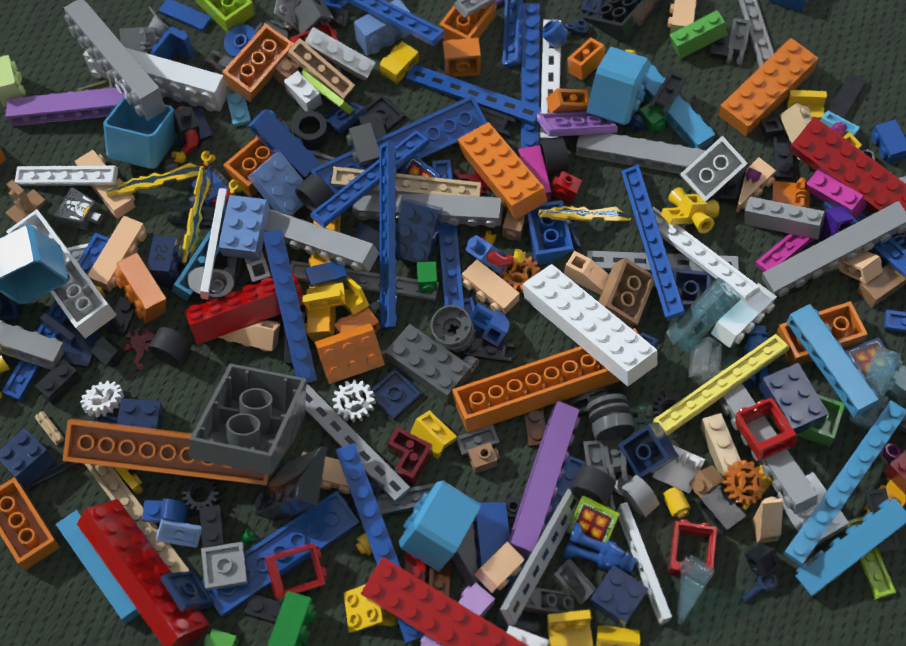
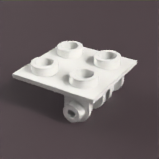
M672 445L679 457L653 474V478L670 486L678 487L679 490L690 494L692 487L689 485V482L701 470L705 459Z

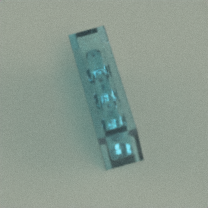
M718 277L685 312L686 314L681 316L668 329L666 334L675 347L687 354L740 297L730 284Z
M879 346L876 347L865 379L869 387L875 390L879 400L873 408L855 418L850 413L848 418L850 423L869 430L880 416L881 409L887 406L889 400L887 393L889 389L893 390L896 382L894 375L896 371L900 372L903 361L901 360L900 353Z

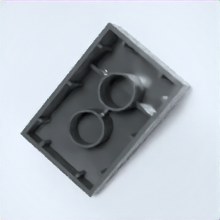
M229 364L189 439L190 458L271 475L293 443L305 417L306 378Z

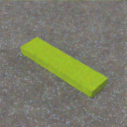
M302 70L300 74L316 90L347 114L354 110L343 99L305 70Z
M864 516L848 520L849 524L845 528L846 531L853 525L858 527L864 523L862 520ZM876 547L859 560L875 600L896 594Z

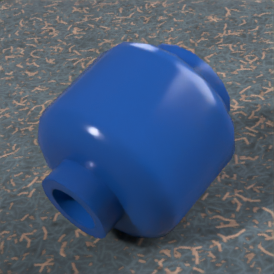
M551 20L543 26L542 36L552 47L562 46L567 42L568 30L560 21Z

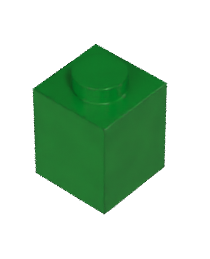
M649 103L640 108L639 115L644 118L645 127L650 133L655 130L660 131L665 127L667 115H661L663 110L659 106L655 105L650 110L648 109Z
M436 261L417 262L418 292L429 293L437 291Z

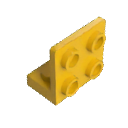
M365 585L344 592L349 632H357L377 624L385 626L397 625L394 615L360 594Z
M590 610L548 614L547 626L550 646H593L590 629Z

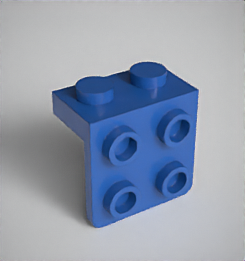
M172 26L163 34L161 40L151 50L153 56L171 60L176 53L190 60L195 55L190 36L185 31H180Z

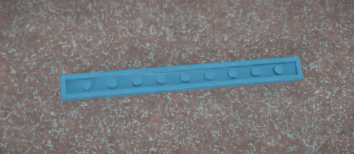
M890 400L783 553L785 556L802 566L905 417L906 410Z

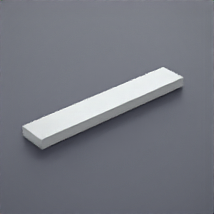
M17 166L15 183L21 186L116 185L118 167Z
M223 188L219 189L200 290L201 299H208L226 202V189Z
M627 502L622 503L616 511L620 513L619 522L631 553L636 558L635 563L643 584L649 588L647 594L658 623L660 625L665 624L672 618L629 505Z

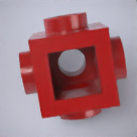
M562 171L559 177L555 176L551 184L554 187L551 195L571 204L582 180Z

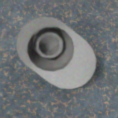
M149 7L154 14L149 27H155L156 41L159 42L163 34L170 28Z
M205 267L195 268L188 276L189 287L198 294H200ZM213 269L209 297L220 298L228 294L234 286L232 275L223 270Z

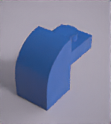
M477 303L470 315L473 324L484 329L481 336L483 339L498 347L508 331L509 321L499 310L496 309L493 312Z
M163 498V501L145 500L142 521L160 523L161 519L187 523L189 508L186 504L172 499Z

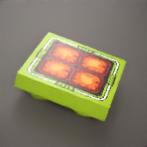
M582 496L567 532L571 534L575 522L582 525L583 533L586 536L606 543L607 540L609 541L620 513Z

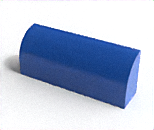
M506 502L480 503L481 507L473 520V527L476 530L474 541L478 551L476 559L478 569L509 540L510 533ZM511 574L506 578L509 581L506 585L515 582V576L513 577ZM478 580L477 584L482 588H486L483 585V583L480 580Z

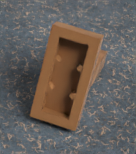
M13 180L6 184L10 190L8 194L15 200L13 202L15 205L5 213L16 224L47 203L34 189L26 195L25 191Z

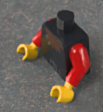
M180 106L174 110L175 132L182 146L181 152L174 151L172 153V158H176L174 162L177 163L185 162L186 155L194 148L201 146L199 124L192 107Z

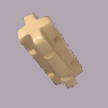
M39 412L35 419L55 445L62 443L64 437L45 412Z

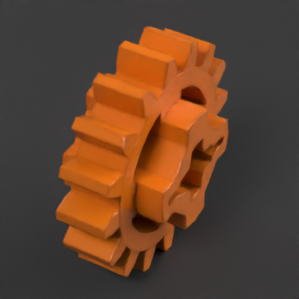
M530 256L528 259L525 258L522 263L514 261L513 264L507 265L501 275L499 274V277L516 291L519 289L521 293H524L523 283L538 274L540 268L537 267L538 262H532V257Z
M747 460L737 461L732 466H728L729 472L723 474L727 480L722 481V484L727 485L724 492H730L728 498H735V503H742V505L756 503V500L761 499L760 493L766 491L762 488V485L767 484L766 481H762V477L765 474L759 473L761 467H754V462L748 463Z

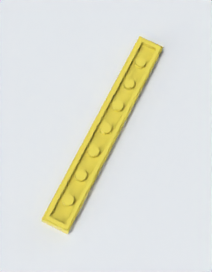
M777 334L773 335L653 419V423L659 422L666 436H668L789 350V346Z

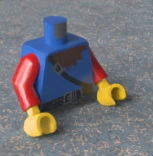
M204 151L201 155L204 162H201L200 167L204 166L202 171H207L206 173L210 181V187L204 203L206 206H216L218 191L220 188L226 189V206L229 195L235 196L236 192L243 190V187L237 185L239 181L235 179L229 183L213 165H209V163L215 161V156L211 154L208 158L210 152ZM203 174V180L200 186V196L198 205H200V201L205 189V174ZM195 176L193 180V190H195L198 176ZM196 195L189 198L192 205L195 203Z
M486 231L485 237L481 238L475 235L467 242L466 251L500 275L507 265L513 264L514 261L522 263L525 259L526 252H522L521 249H515L514 256H512L511 254L505 255L494 247L493 244L497 235H491L492 231Z

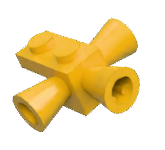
M676 188L670 193L669 202L677 207L662 209L661 216L668 224L694 223L699 233L702 234L712 229L714 226L712 218H716L719 214V204L716 200L705 202L698 194H686L683 188Z

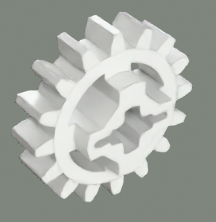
M353 380L352 384L346 381L345 387L339 385L340 392H334L337 398L332 399L333 403L336 404L333 408L335 411H338L337 414L340 417L343 416L346 422L349 418H351L352 423H355L356 418L363 421V415L369 417L368 411H374L371 404L376 403L373 398L375 395L373 391H370V386H365L363 381L357 384L356 380ZM363 393L366 395V401L363 398ZM342 401L345 403V410L342 408Z
M109 381L105 384L99 382V385H92L91 390H86L87 395L81 396L83 400L80 403L85 413H88L90 417L95 415L98 418L100 414L106 416L109 412L113 413L114 408L119 409L121 398L125 396L120 385H117L116 382L111 384Z

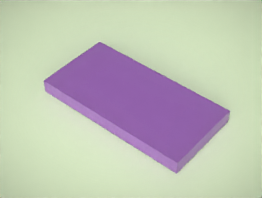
M586 111L539 113L537 115L538 122L549 137L617 133L618 129L614 122L587 114Z

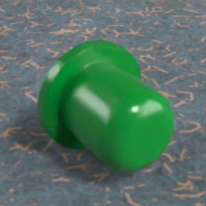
M247 528L245 533L240 536L243 544L256 540L252 529Z

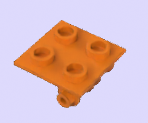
M800 178L797 183L774 181L772 201L810 208V192L806 185V179Z

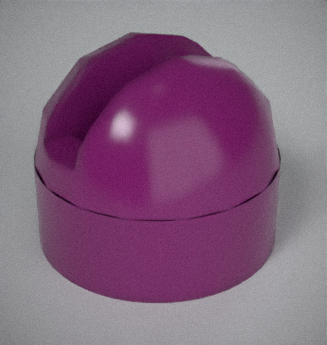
M836 122L831 129L844 137L847 127L844 122Z
M748 167L745 176L747 181L752 177V183H755L760 179L762 173Z
M892 443L887 444L882 450V456L887 461H893L900 455L899 448Z

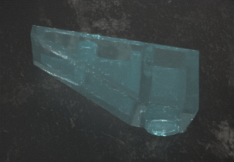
M692 554L689 558L685 557L680 565L682 570L680 572L677 621L680 624L685 620L715 571L712 566Z

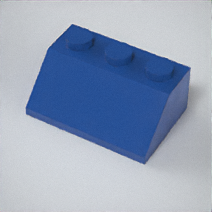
M562 200L544 203L526 214V225L534 261L538 262L537 265L553 263L574 250L567 221L540 217L541 214H538L539 210L563 207Z

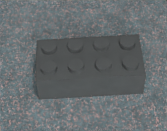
M411 324L405 328L385 352L386 360L447 404L453 398L452 389L463 386L471 376L470 365Z

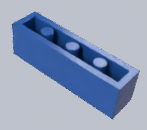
M268 109L261 111L247 127L274 154L280 151L301 178H305L311 172V169L319 163L316 155L303 146L301 139L294 137L290 133L291 130L287 125L281 124L277 120L278 117L273 111Z

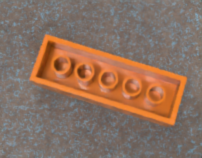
M790 38L720 105L718 116L744 136H747L760 124V120L770 115L788 97L790 90H795L815 71L819 58Z
M489 122L458 139L461 153L498 198H502L503 205L515 220L548 202L543 185Z

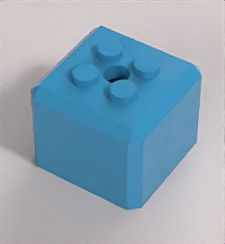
M610 47L597 68L586 111L587 114L621 125L628 124L635 111H638L640 103L643 102L645 92L643 91L647 87L650 78L647 77L651 65L648 58Z
M123 97L103 122L106 155L108 158L155 169L176 141L174 109L172 106L164 104L166 111L146 121L143 116L140 117L137 114L135 106L133 104L130 105L126 98Z
M27 224L0 238L1 293L18 304H26L67 284L68 277L61 245L37 228Z
M445 481L436 482L428 494H423L415 505L412 515L409 516L403 527L406 530L399 540L401 549L439 572L457 551L481 504Z

